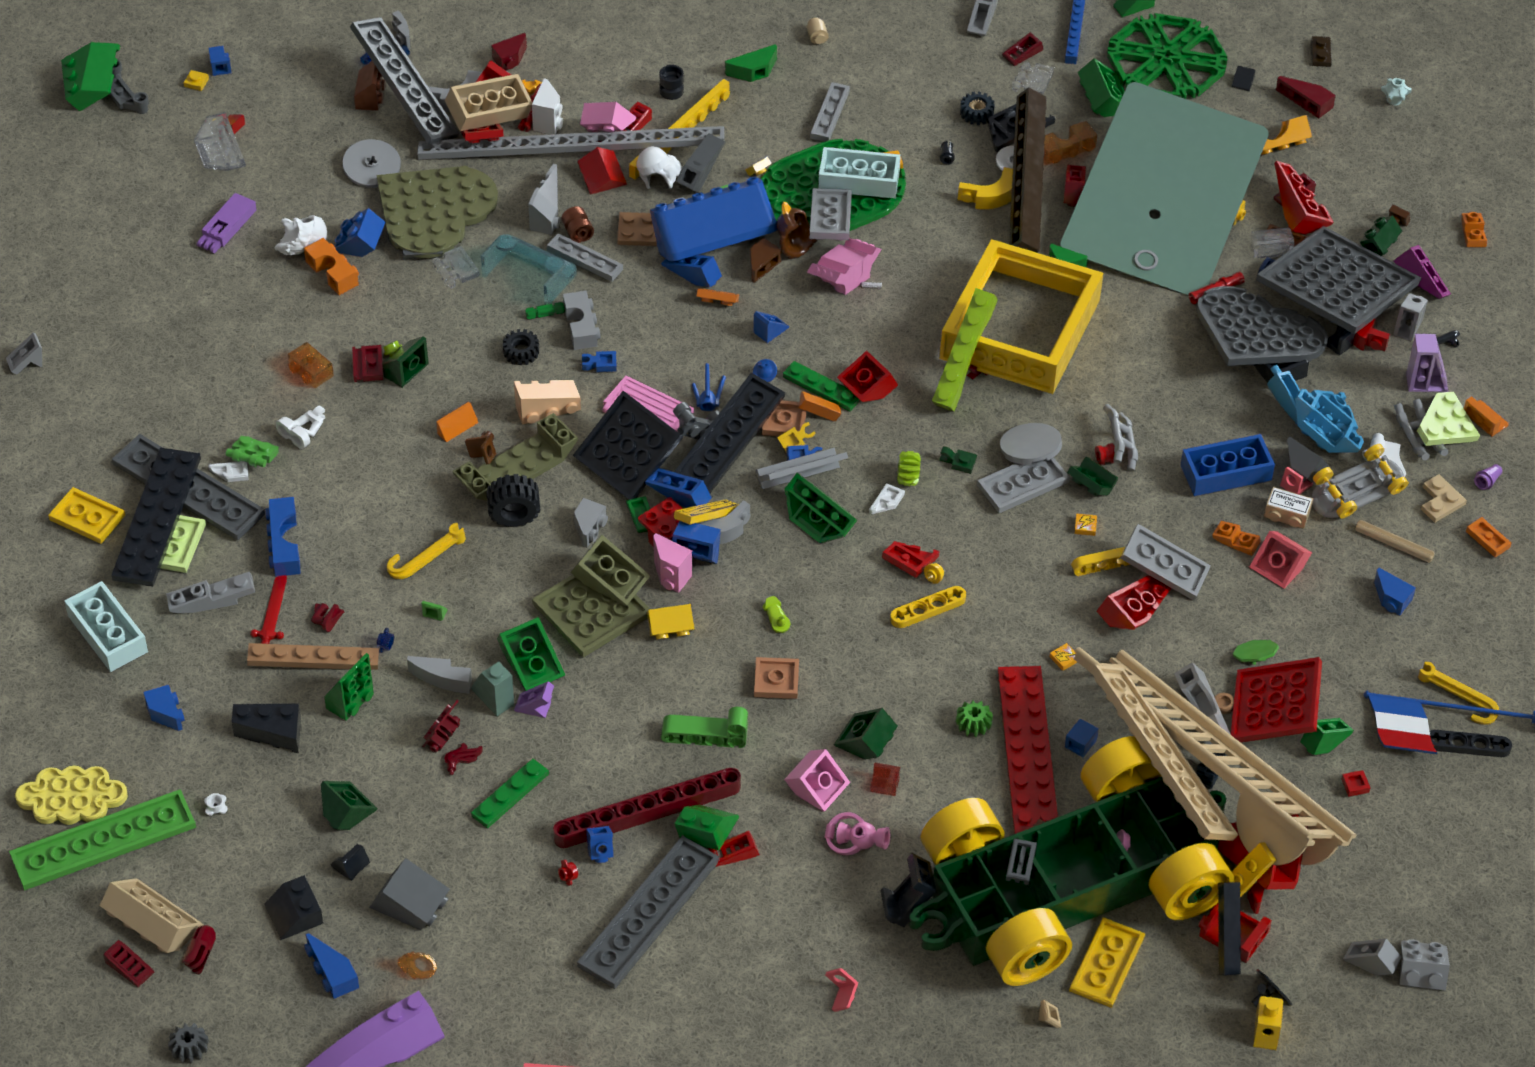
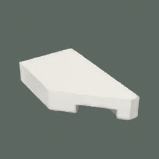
M240 461L209 465V471L227 482L249 480L247 462Z
M886 483L870 507L869 513L875 514L895 509L905 495V491Z

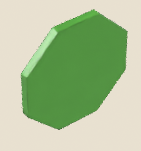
M1251 640L1238 645L1233 652V657L1241 662H1250L1256 665V662L1265 661L1267 658L1273 657L1279 645L1271 640Z

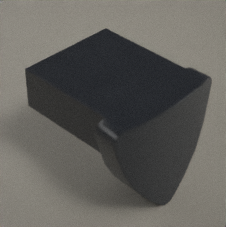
M356 844L343 857L336 858L330 865L337 872L352 881L370 863L364 847Z

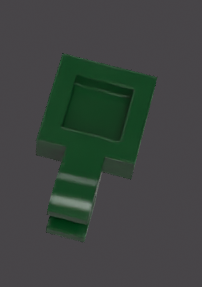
M943 447L939 461L952 464L951 469L971 474L977 460V455L960 449L957 450V453H954L949 447Z

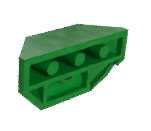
M799 473L795 474L784 489L789 519L818 543H825L845 537L857 522V519Z

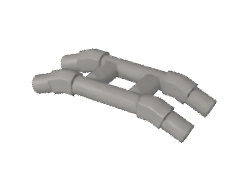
M1421 400L1413 401L1418 421L1409 422L1402 403L1394 405L1398 423L1402 426L1409 439L1414 453L1421 457L1422 460H1427L1429 454L1422 446L1424 442L1421 437H1416L1413 431L1419 428L1426 414ZM1444 444L1432 445L1434 450L1442 456L1448 454Z
M1106 404L1103 410L1109 417V421H1111L1115 441L1113 462H1122V456L1126 448L1128 449L1127 470L1135 471L1138 451L1135 446L1132 422L1122 412L1118 413L1109 404ZM1121 432L1125 434L1126 439L1122 437Z

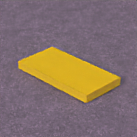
M1103 917L1072 981L1069 992L1112 1008L1145 938V933Z

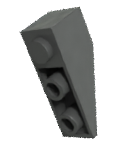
M708 133L685 163L677 182L699 193L725 141Z

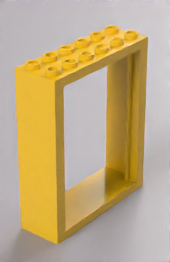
M991 239L942 329L939 359L948 361L975 288L983 290L992 271L1069 293L1079 298L1049 357L981 336L970 364L977 367V371L1053 394L1100 301L1104 273Z

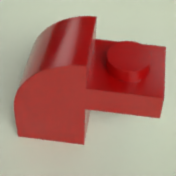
M1375 319L1355 333L1353 345L1356 348L1364 351L1365 346H1369L1374 350L1385 352L1390 334L1374 329Z

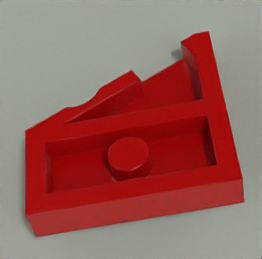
M894 541L883 551L882 558L916 578L924 571L925 566L932 564L939 557L940 551L933 549V553L920 550V546L906 545L905 543Z

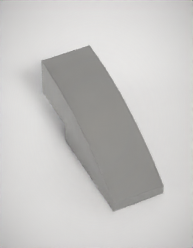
M998 0L975 1L967 33L981 36L986 35Z
M407 657L408 671L417 678L445 690L470 694L472 683L471 668L452 667L451 659Z

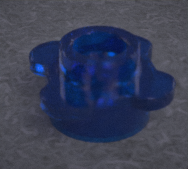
M385 628L384 633H380L377 638V645L380 646L379 652L381 653L384 649L389 651L394 643L395 636L389 633V628Z

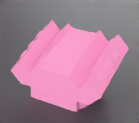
M849 238L844 245L839 244L824 254L817 264L812 263L807 273L820 277L824 282H829L837 292L846 295L858 287L861 282L863 283L870 278L872 264L882 249L867 242Z

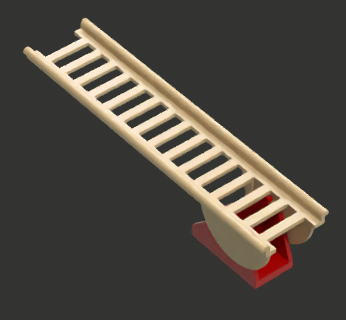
M1080 647L1075 649L1076 655L1074 660L1090 673V670L1095 665L1124 668L1133 683L1140 685L1136 687L1142 695H1152L1155 697H1144V699L1171 738L1241 793L1237 804L1236 822L1231 823L1238 836L1233 841L1219 840L1218 850L1238 866L1260 842H1265L1276 858L1272 866L1256 881L1266 890L1294 889L1298 883L1301 865L1321 863L1328 859L1338 849L1339 845L1349 846L1352 838H1356V833L1127 652L1120 650L1116 658H1110L1109 661L1112 664L1099 663ZM1154 706H1166L1168 709H1157ZM1168 717L1181 718L1184 721H1174L1169 719ZM1183 729H1193L1197 732H1186ZM1198 741H1210L1212 744H1201ZM1213 753H1225L1227 756H1216ZM1228 765H1240L1243 768H1231ZM1243 777H1255L1258 780H1246ZM1258 789H1270L1273 792H1261Z

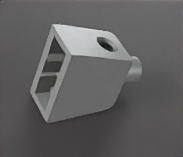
M1408 294L1400 307L1393 335L1409 341L1413 340L1423 321L1428 302L1427 299L1422 296ZM1408 319H1411L1410 326L1406 325L1405 321Z

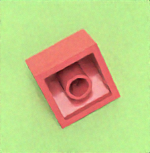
M1269 531L1249 568L1285 589L1304 568L1312 552L1278 531Z

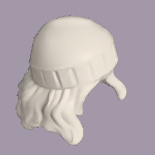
M654 146L644 149L639 154L636 164L640 177L645 182L647 189H650L649 184L652 174L662 175L671 189L676 176H679L683 169V166L675 156L667 155L662 149Z
M314 215L303 219L293 218V221L287 218L282 219L281 222L285 226V234L280 242L276 244L275 250L285 255H299L310 244L321 238L326 240L327 228L323 219Z

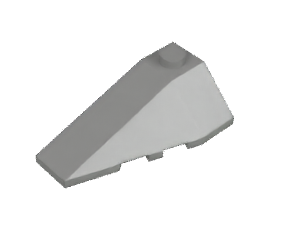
M553 164L546 173L545 180L540 182V188L534 190L528 204L530 230L550 235L560 225L556 164Z

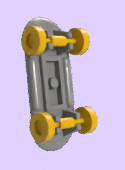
M1379 443L1373 445L1364 453L1366 462L1332 477L1334 473L1330 467L1318 471L1313 476L1317 486L1311 497L1313 498L1312 505L1314 510L1324 517H1340V519H1343L1353 514L1356 509L1386 495L1400 493L1408 486L1409 482L1396 463L1389 460L1386 455L1380 457L1385 449Z

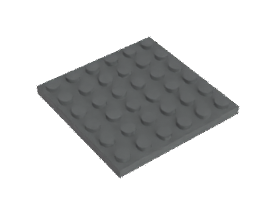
M1322 226L1259 272L1256 281L1264 286L1275 290L1297 304L1310 309L1314 313L1354 334L1418 286L1421 277L1325 226Z

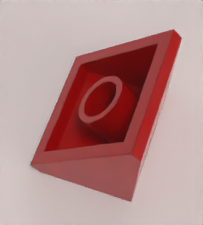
M596 147L577 162L590 195L627 185L613 150Z

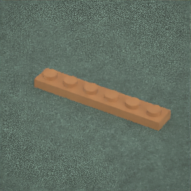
M249 643L247 666L351 669L367 653L369 654L371 670H378L379 648Z

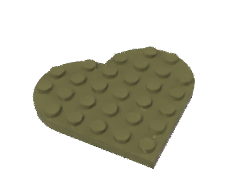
M468 166L377 175V184L389 241L396 249L426 253L415 256L419 258L442 256L427 253L443 251V255L453 251L454 246L459 242L461 243L465 236V226L485 220L491 211L494 212L498 203V190L494 181L485 173Z

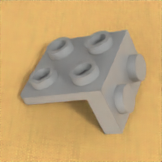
M1414 939L1401 941L1402 965L1399 985L1446 990L1450 967L1447 947L1438 942L1428 944L1420 943Z

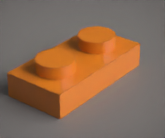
M704 288L697 289L696 297H702L701 301L713 303V299L721 300L723 305L732 306L733 303H737L739 300V294Z
M1483 517L1467 526L1466 533L1495 558L1511 547V542Z

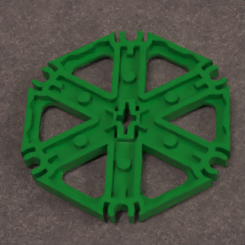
M1150 13L1148 19H1144L1142 15L1139 20L1136 17L1110 38L1107 50V58L1122 85L1126 83L1125 87L1132 82L1148 86L1165 72L1174 88L1173 91L1167 93L1186 99L1187 94H1190L1192 98H1195L1196 94L1199 97L1224 76L1228 56L1212 28L1208 31V25L1200 28L1201 21H1197V19L1154 13V16ZM1162 26L1180 27L1184 30L1170 41ZM1138 31L1143 33L1148 44L1124 40ZM1200 42H1207L1214 54L1190 50ZM1126 59L1144 63L1131 74H1126L1119 61ZM1186 69L1208 72L1211 76L1201 85H1197L1193 82Z

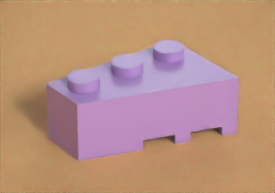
M1415 334L1406 372L1409 392H1448L1446 373L1436 334Z

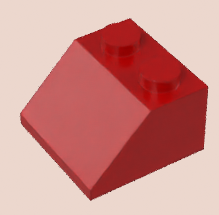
M865 351L837 376L838 380L861 402L884 399L898 386L892 374L868 351Z

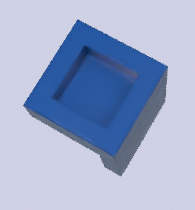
M1079 719L1066 735L1065 748L1084 757L1097 741L1099 728L1083 719Z

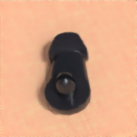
M1452 330L1436 337L1438 346L1442 343L1450 342L1453 347L1457 348L1460 345L1457 339L1460 332Z

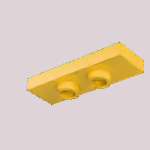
M1260 842L1232 871L1234 882H1240V898L1276 861V858L1265 842Z

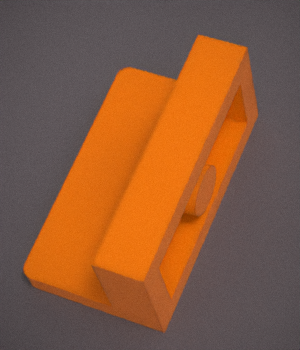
M1472 396L1466 400L1464 410L1467 415L1490 436H1494L1509 425L1506 420L1482 400L1477 401Z

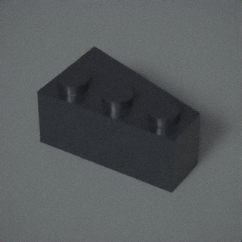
M299 703L233 704L231 722L235 737L257 743H267L273 747H282L299 754L301 728Z

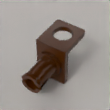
M484 431L481 437L465 440L471 458L484 457L486 465L491 463L496 455L493 433Z

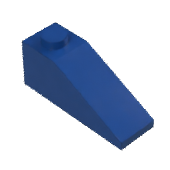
M695 255L677 261L665 259L661 263L662 266L696 286L712 287L722 277L713 256Z
M661 468L657 469L645 481L646 485L667 498L671 497L684 508L707 504L712 498L703 480Z

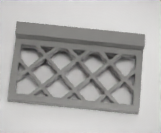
M835 448L756 469L760 488L762 490L790 482L796 473L803 477H808L840 468L838 461L847 459L848 455L847 452L836 454Z

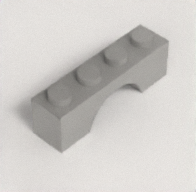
M1192 662L1174 673L1182 692L1190 703L1230 734L1204 672ZM1203 741L1205 744H1212L1210 741Z

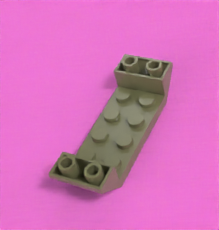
M552 413L537 422V434L493 458L490 464L486 465L485 463L476 468L469 461L453 470V474L476 499L487 501L486 492L488 486H491L492 481H497V478L505 477V475L518 474V476L525 475L531 479L536 478L562 463L578 441V437Z

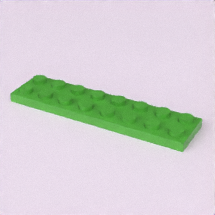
M179 789L9 851L25 891L196 828V823L183 793Z

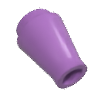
M1494 464L1477 472L1474 478L1475 485L1481 490L1492 488L1498 477L1502 474V468Z

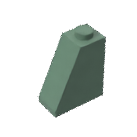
M500 662L481 672L471 686V690L496 716L514 706L512 675Z

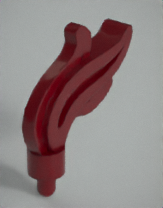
M461 743L460 748L448 752L444 760L449 774H454L456 765L460 762H475L477 757L483 752L482 746L468 749L465 743Z

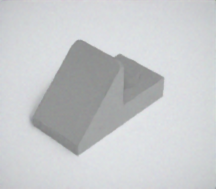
M32 333L6 357L12 373L17 375L30 362L42 367V347L35 333Z

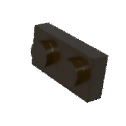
M1312 36V66L1331 67V37Z

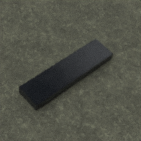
M1240 882L1218 883L1219 975L1224 976L1241 974Z

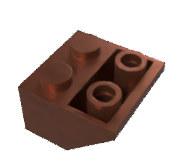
M373 61L359 70L354 95L356 110L378 111L379 104H383L382 91H385L386 81L382 79L383 76Z

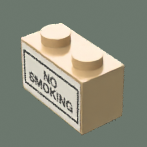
M1273 487L1266 505L1264 517L1274 522L1279 521L1295 528L1304 529L1311 511L1313 498Z

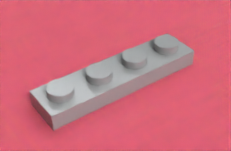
M831 83L812 128L810 139L823 142L830 140L850 92V86Z
M559 233L547 244V251L611 282L623 271V264Z

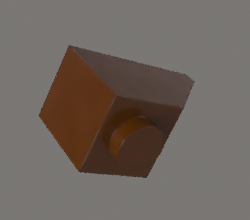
M765 238L753 244L750 249L752 282L758 281L781 262V249Z

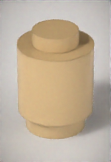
M820 18L810 19L807 24V31L813 44L825 43L829 37L825 23Z

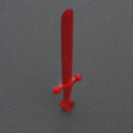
M286 575L277 576L274 580L262 630L253 629L250 632L252 637L258 636L262 639L261 644H269L270 640L275 638L279 640L284 638L283 632L274 631L287 582Z

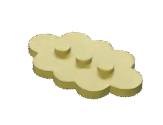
M74 765L68 766L62 771L53 767L45 768L38 773L35 782L20 785L15 793L18 806L24 810H33L34 817L38 822L50 824L59 820L67 825L75 824L81 819L85 822H91L105 817L108 808L121 806L128 797L127 788L124 783L119 780H110L106 769L94 766L84 770Z

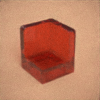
M874 763L870 792L896 796L901 767Z

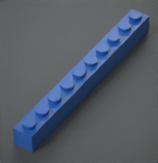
M1073 0L1065 63L1067 64L1077 63L1085 0Z

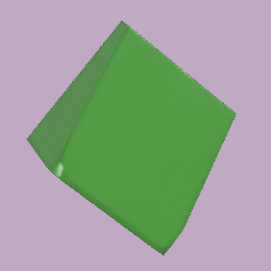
M422 601L423 616L439 621L444 619L448 611L447 608Z

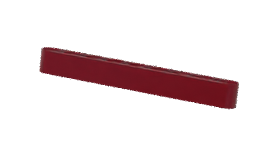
M725 768L560 820L553 827L554 843L559 848H569L587 842V828L609 826L612 833H616L682 812L684 807L705 805L733 796L741 789V774L736 768Z

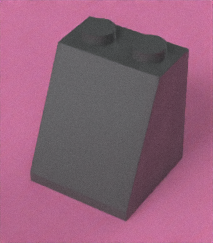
M405 858L391 874L369 908L422 930L426 925L430 927L437 917L434 913L437 908L441 910L449 899L446 897V894L450 889Z

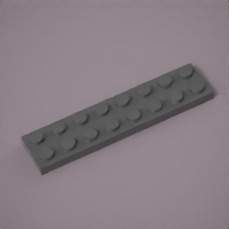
M379 17L352 22L350 29L427 143L431 144L458 137L460 133L383 19Z
M139 434L112 458V463L146 484L161 446ZM199 469L196 471L183 506L236 540H239L265 515L264 508Z
M682 836L578 960L577 967L616 989L715 868L719 861V856Z

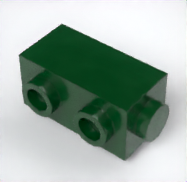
M1393 215L1385 218L1381 216L1364 233L1365 236L1360 240V244L1379 256H1383L1388 252L1390 245L1398 240L1397 237L1403 230Z

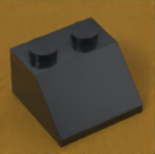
M305 875L283 883L264 904L280 940L323 924L321 908Z

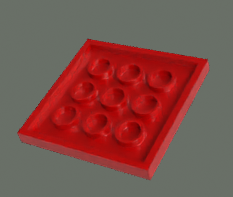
M1320 657L1238 669L1231 735L1242 743L1316 732L1322 671Z

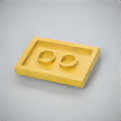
M72 487L48 516L50 521L102 544L125 517V511Z

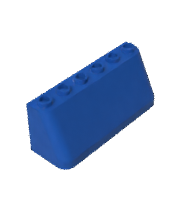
M750 177L743 183H730L726 188H713L705 194L695 193L688 199L678 198L671 204L661 203L656 205L655 208L650 209L659 254L669 261L685 259L777 231V222L763 181L758 177Z

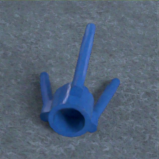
M708 363L705 364V391L699 395L696 384L692 383L697 407H700L702 411H713L716 407H719V399L726 376L723 375L715 396L710 391Z

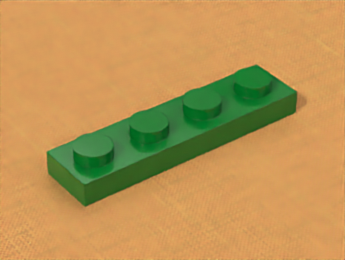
M793 361L783 372V378L830 402L838 404L839 407L849 412L860 401L847 387L796 361Z
M532 758L471 812V817L488 829L547 777L549 770Z

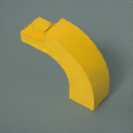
M1004 167L1001 178L991 185L981 186L960 182L958 200L966 203H975V209H994L1011 202L1013 168Z

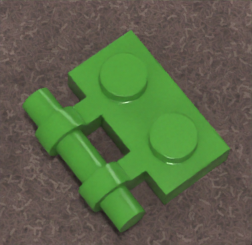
M241 435L232 445V449H227L226 456L231 457L232 460L237 462H247L253 467H265L266 463H270L277 456L279 447Z

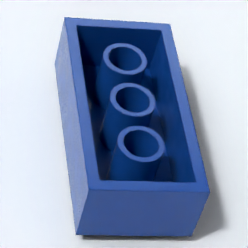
M1258 434L1183 449L1180 466L1193 495L1198 496L1272 481L1275 464L1262 435Z

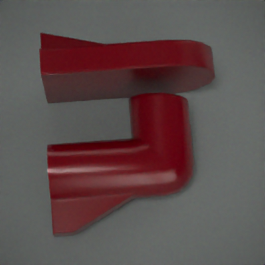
M316 603L311 621L314 624L321 625L324 631L330 632L344 613V610L339 609L338 605L334 604L324 617L329 607L324 603Z

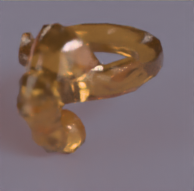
M412 951L404 954L397 960V964L401 967L402 971L409 974L413 979L430 978L437 970L435 959L426 953H415ZM425 958L430 961L432 968L429 971L419 970L415 965V960Z

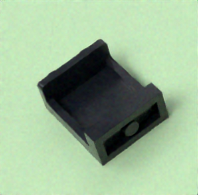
M914 853L907 858L910 874L894 891L885 887L880 890L886 919L892 924H898L902 927L909 923L913 910L928 901L936 892L930 861Z

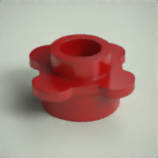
M564 859L561 860V868H559L558 874L562 881H566L567 885L571 886L572 880L578 878V869L573 862L567 863Z

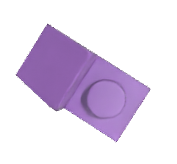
M547 681L520 693L514 711L546 718L551 704V694L554 685Z

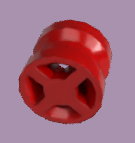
M1108 443L1103 447L1101 445L1095 447V457L1099 465H1105L1107 462L1115 463L1113 462L1115 454L1113 443Z

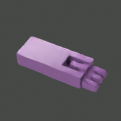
M234 193L202 229L203 236L198 240L197 246L203 247L207 251L210 249L212 253H216L221 246L224 247L256 211L255 201Z

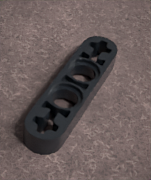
M1446 730L1429 731L1435 750L1440 752L1507 757L1512 749L1511 740L1504 736ZM1433 738H1437L1439 742L1435 743ZM1460 740L1463 742V745L1455 746L1452 741ZM1482 742L1485 748H1477L1474 743ZM1499 744H1502L1505 749H1500Z

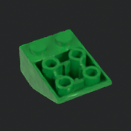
M366 653L324 696L326 709L345 721L350 716H355L360 706L365 701L368 702L374 694L369 654Z

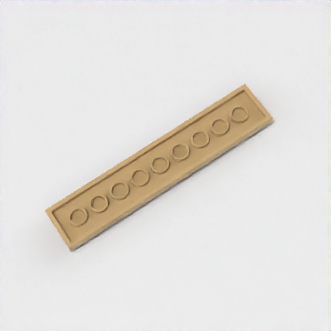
M1095 665L1090 670L1095 677V682L1102 687L1106 693V698L1114 705L1119 717L1129 727V732L1136 737L1140 743V748L1151 759L1153 767L1160 772L1164 783L1170 787L1175 794V799L1185 809L1187 817L1198 828V833L1205 839L1233 841L1238 836V833L1124 668Z

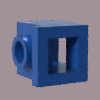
M224 47L208 48L213 76L232 73L229 53L224 52Z
M609 826L587 828L589 857L597 863L607 862L608 858L613 857V833Z

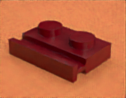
M361 346V348L357 349L352 347L354 382H357V380H363V382L383 380L382 346Z

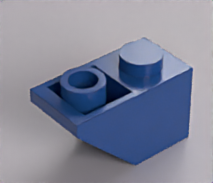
M169 685L143 692L151 721L177 731L183 730L181 722L185 721L181 708L177 709L176 705L179 704L176 692L171 693Z

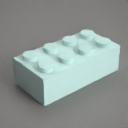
M824 147L819 172V189L852 190V194L896 198L900 172V155Z
M103 581L65 600L68 617L110 672L148 652L145 636Z

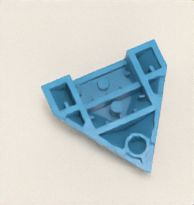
M1301 389L1295 398L1297 425L1301 432L1306 436H1310L1316 441L1318 447L1325 449L1329 453L1359 452L1364 441L1362 436L1356 432L1358 426L1350 406L1345 402V393L1339 392L1334 395L1333 391L1313 390L1310 393L1306 389Z

